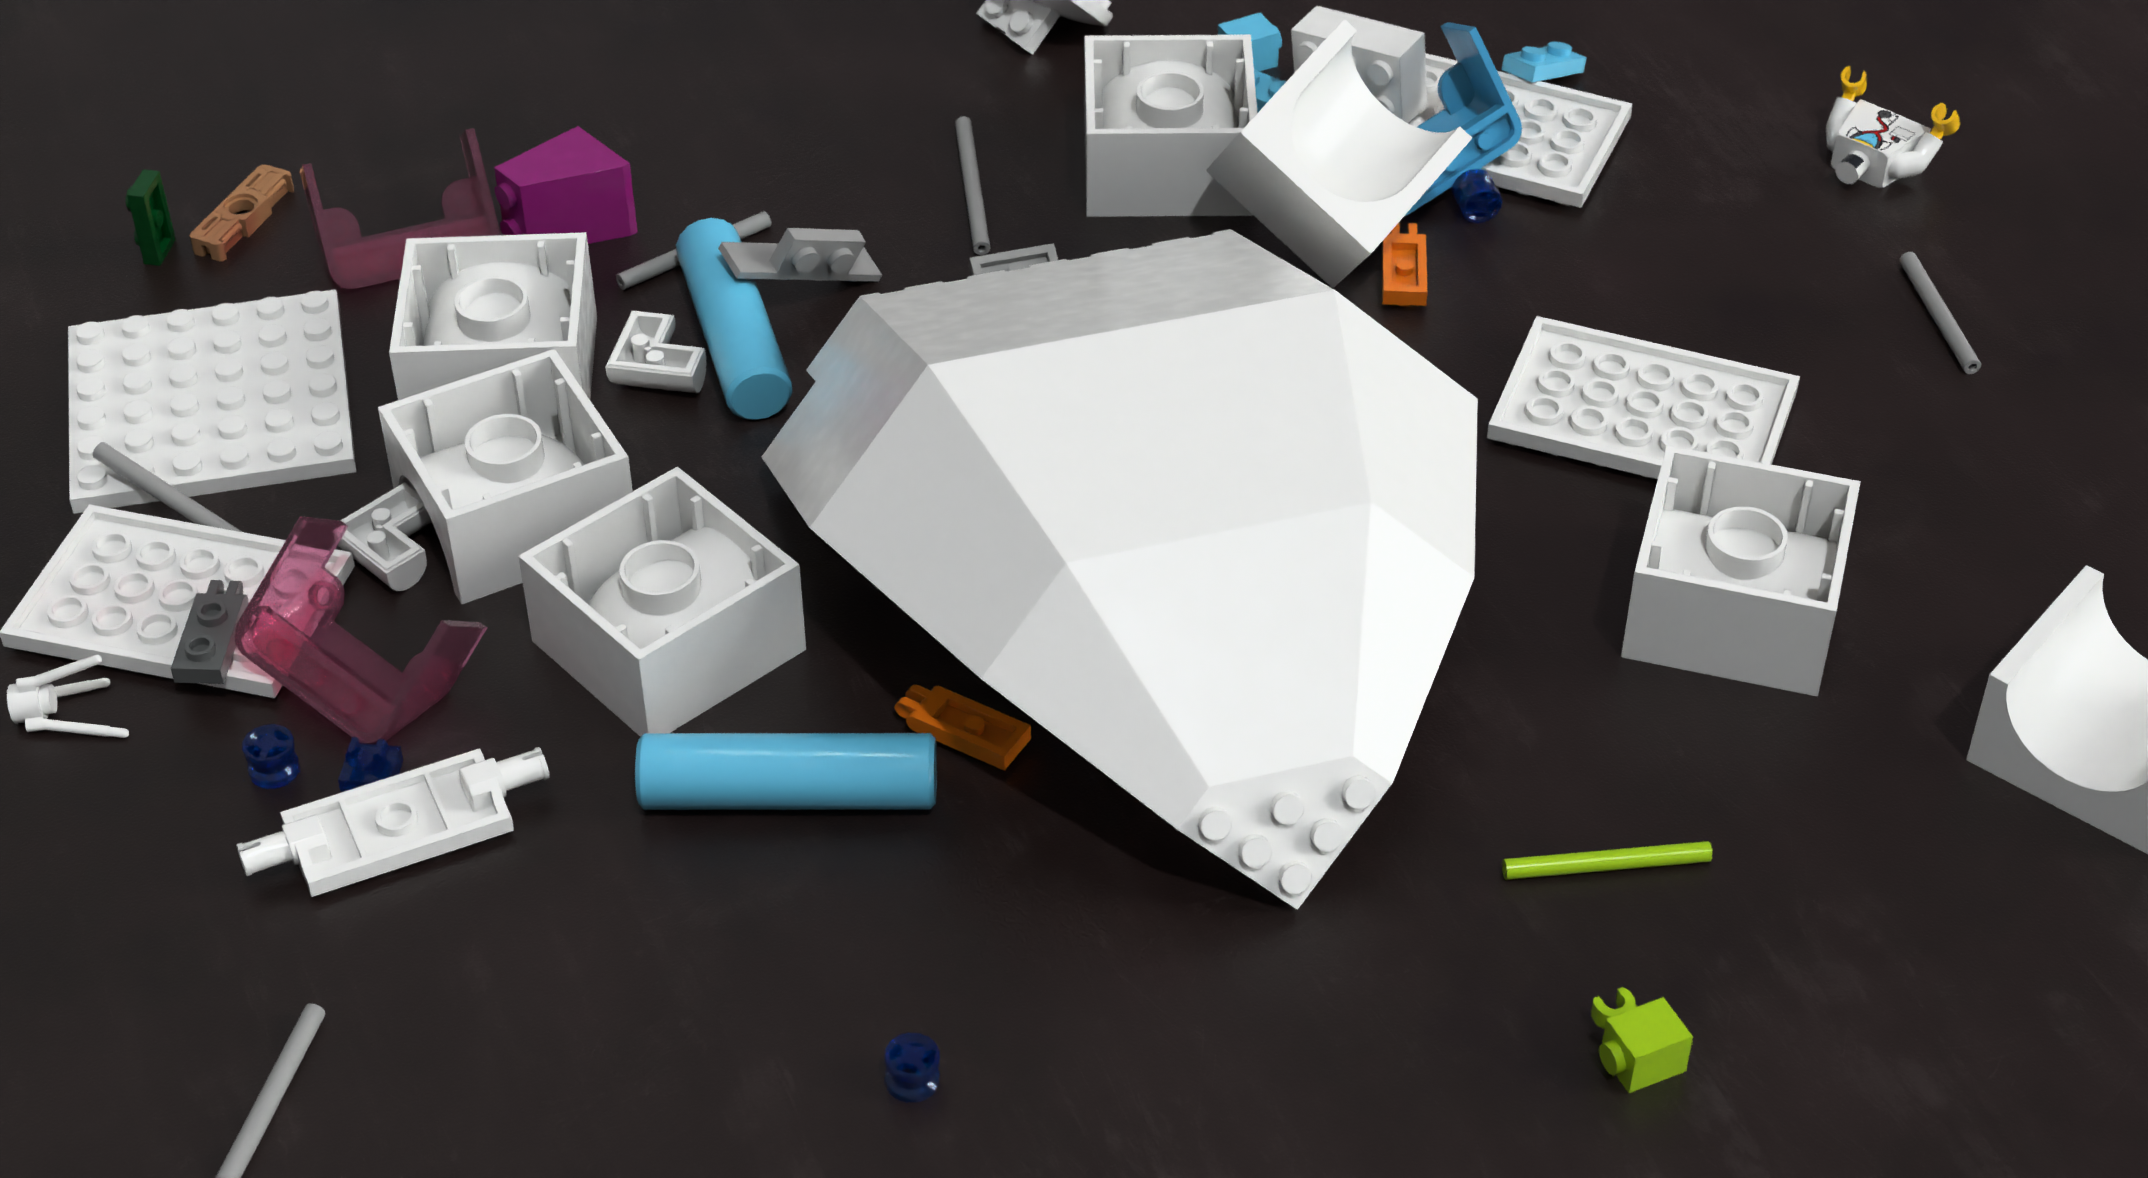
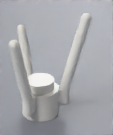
M100 655L81 659L36 676L17 678L15 684L8 686L7 705L10 717L16 724L25 722L27 732L50 730L126 738L129 735V731L125 728L47 719L49 714L57 712V697L105 688L111 684L109 678L87 680L56 687L53 684H47L100 664L102 662Z

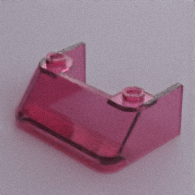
M474 128L465 130L460 136L470 178L455 181L444 190L441 205L445 219L361 237L357 219L348 210L338 207L323 210L312 164L302 165L299 172L314 231L329 275L337 286L347 290H355L400 280L406 238L501 235Z
M300 516L236 625V646L246 658L356 741L361 743L385 742L449 693L487 627L480 622L441 620L423 652L415 655L402 673L334 622L343 606L345 593L339 578L327 570L325 565L347 530L348 525L339 520Z

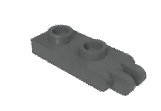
M211 580L206 593L196 594L171 666L174 683L224 684L248 611V596L243 594L242 581L231 580L226 594H224L223 581Z

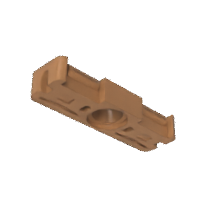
M269 165L258 166L190 233L194 254L201 257L210 254L212 260L219 262L227 260L226 253L243 236L250 237L272 215L271 208L288 191L294 192L291 172ZM241 211H250L244 214H235Z

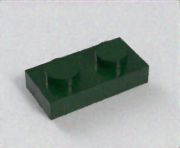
M143 169L133 186H130L127 190L126 207L132 214L135 226L134 239L136 245L140 246L144 264L161 266L176 238L160 171Z

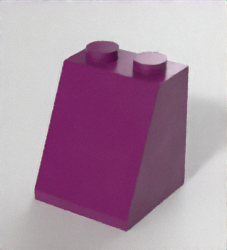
M579 126L494 167L497 183L495 196L500 204L502 216L500 229L503 235L586 232L588 244L631 236L638 232L630 163Z

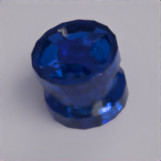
M1473 169L1466 171L1455 180L1452 186L1453 196L1460 205L1464 218L1469 222H1486L1495 217L1502 207V197L1498 189L1495 188L1492 177L1485 170Z
M270 724L257 727L250 731L242 741V751L248 762L247 770L252 783L258 787L266 789L283 787L292 782L300 772V763L295 753L293 735L284 726Z
M906 1033L891 1040L885 1049L884 1057L886 1067L885 1086L888 1093L897 1100L911 1103L926 1100L935 1094L940 1083V1071L938 1069L940 1051L937 1044L930 1037L920 1033ZM908 1068L911 1072L916 1073H907L904 1072V1069Z

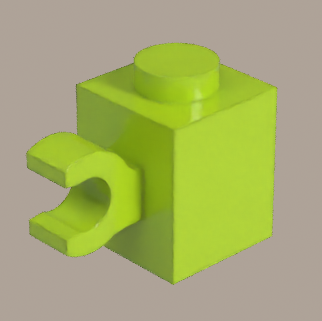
M1621 987L1617 990L1615 1001L1619 1009L1607 1007L1599 996L1593 998L1591 1017L1599 1027L1604 1029L1602 1044L1599 1047L1601 1061L1609 1074L1618 1077L1628 1093L1686 1072L1693 1036L1664 997L1637 1007L1632 993L1628 989Z

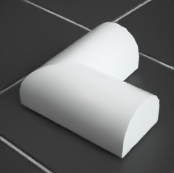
M631 311L606 364V374L610 382L618 385L699 393L703 387L706 374L705 348L669 344L675 331L674 315Z
M405 482L328 528L331 539L343 551L352 552L353 558L395 591H404L411 588L420 580L427 566L425 549L410 539L409 536L428 526L432 521L418 492Z

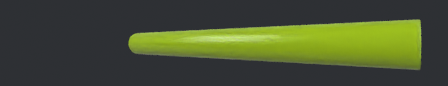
M1709 841L1509 858L1503 859L1502 871L1504 879L1510 880L1704 863L1712 861V847Z

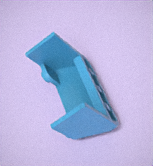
M1450 22L1440 26L1458 63L1447 69L1441 75L1438 82V95L1445 109L1417 126V128L1437 133L1450 132L1460 126L1472 139L1405 216L1514 147L1521 137V120L1476 27Z

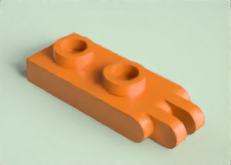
M1398 223L1382 241V304L1403 307L1411 305L1426 306L1428 293L1426 234H1417V223H1408L1407 233H1400V223Z
M912 685L905 693L906 697H901L894 706L897 714L906 719V723L911 730L917 733H931L936 738V741L1004 771L1031 740V725L941 686H934L932 690H928L919 685Z

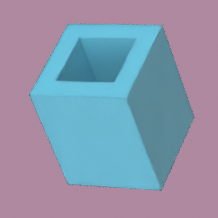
M1261 13L1218 24V35H1251L1253 66L1259 72L1278 66L1279 49L1282 46L1281 34L1278 28L1272 25Z

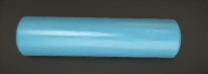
M716 218L698 220L687 226L680 234L676 244L677 256L726 404L733 414L742 419L760 420L769 418L780 412L788 404L793 393L792 382L755 279H737L718 249L721 242H741L740 236L734 226L725 220Z
M644 733L638 739L636 748V797L638 804L644 810L931 809L936 804L937 791L936 738L931 733Z

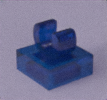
M352 737L338 778L340 791L345 792L398 775L403 763L401 746H389L384 739H378L376 745L360 744L358 737Z

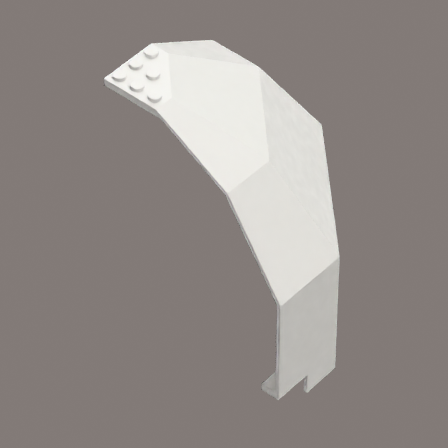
M1231 229L1213 232V235L1179 238L1152 243L1151 246L1135 249L1123 248L1091 254L1090 257L1056 260L1029 265V268L1007 272L1001 270L967 276V279L945 283L939 281L906 287L901 291L884 294L878 292L859 296L806 369L815 380L814 385L762 455V459L808 527L980 679L1178 831L1298 910L1393 783L1474 580L1478 399L1336 290Z

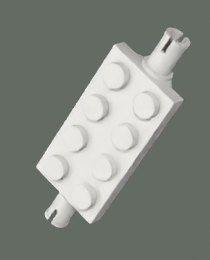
M540 747L498 762L495 761L494 757L485 760L479 748L280 812L283 821L282 831L246 843L236 844L238 854L247 877L251 876L252 873L292 861L294 865L299 864L311 897L514 831L512 817L503 798L507 796L506 791L542 779H549V769Z

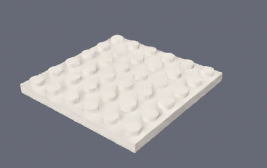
M337 290L311 291L300 295L278 298L267 297L261 300L234 304L222 303L212 307L190 310L179 309L169 313L147 316L135 315L125 319L86 322L81 325L68 326L69 498L73 514L84 512L89 504L116 508L159 501L93 458V451L101 442H105L188 497L356 472Z

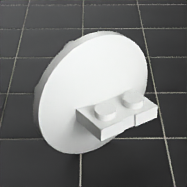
M985 0L977 12L979 16L1001 32L1006 33L1007 37L1032 55L1059 16L1099 26H1107L1113 18V13L1107 10L1111 5L1109 0Z

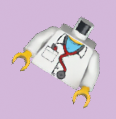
M1850 66L1844 68L1841 73L1843 95L1836 98L1826 124L1827 147L1833 152L1831 165L1835 169L1837 177L1846 184H1853L1859 179L1877 188H1884L1897 179L1921 174L1943 144L1940 140L1942 136L1954 134L1958 130L1960 120L1957 110L1952 113L1950 118L1942 120L1947 112L1944 103L1937 104L1931 111L1934 127L1931 130L1927 126L1862 99L1855 103L1853 101L1854 98L1862 95L1866 90V72L1863 71L1860 81L1850 83L1848 81L1851 68Z

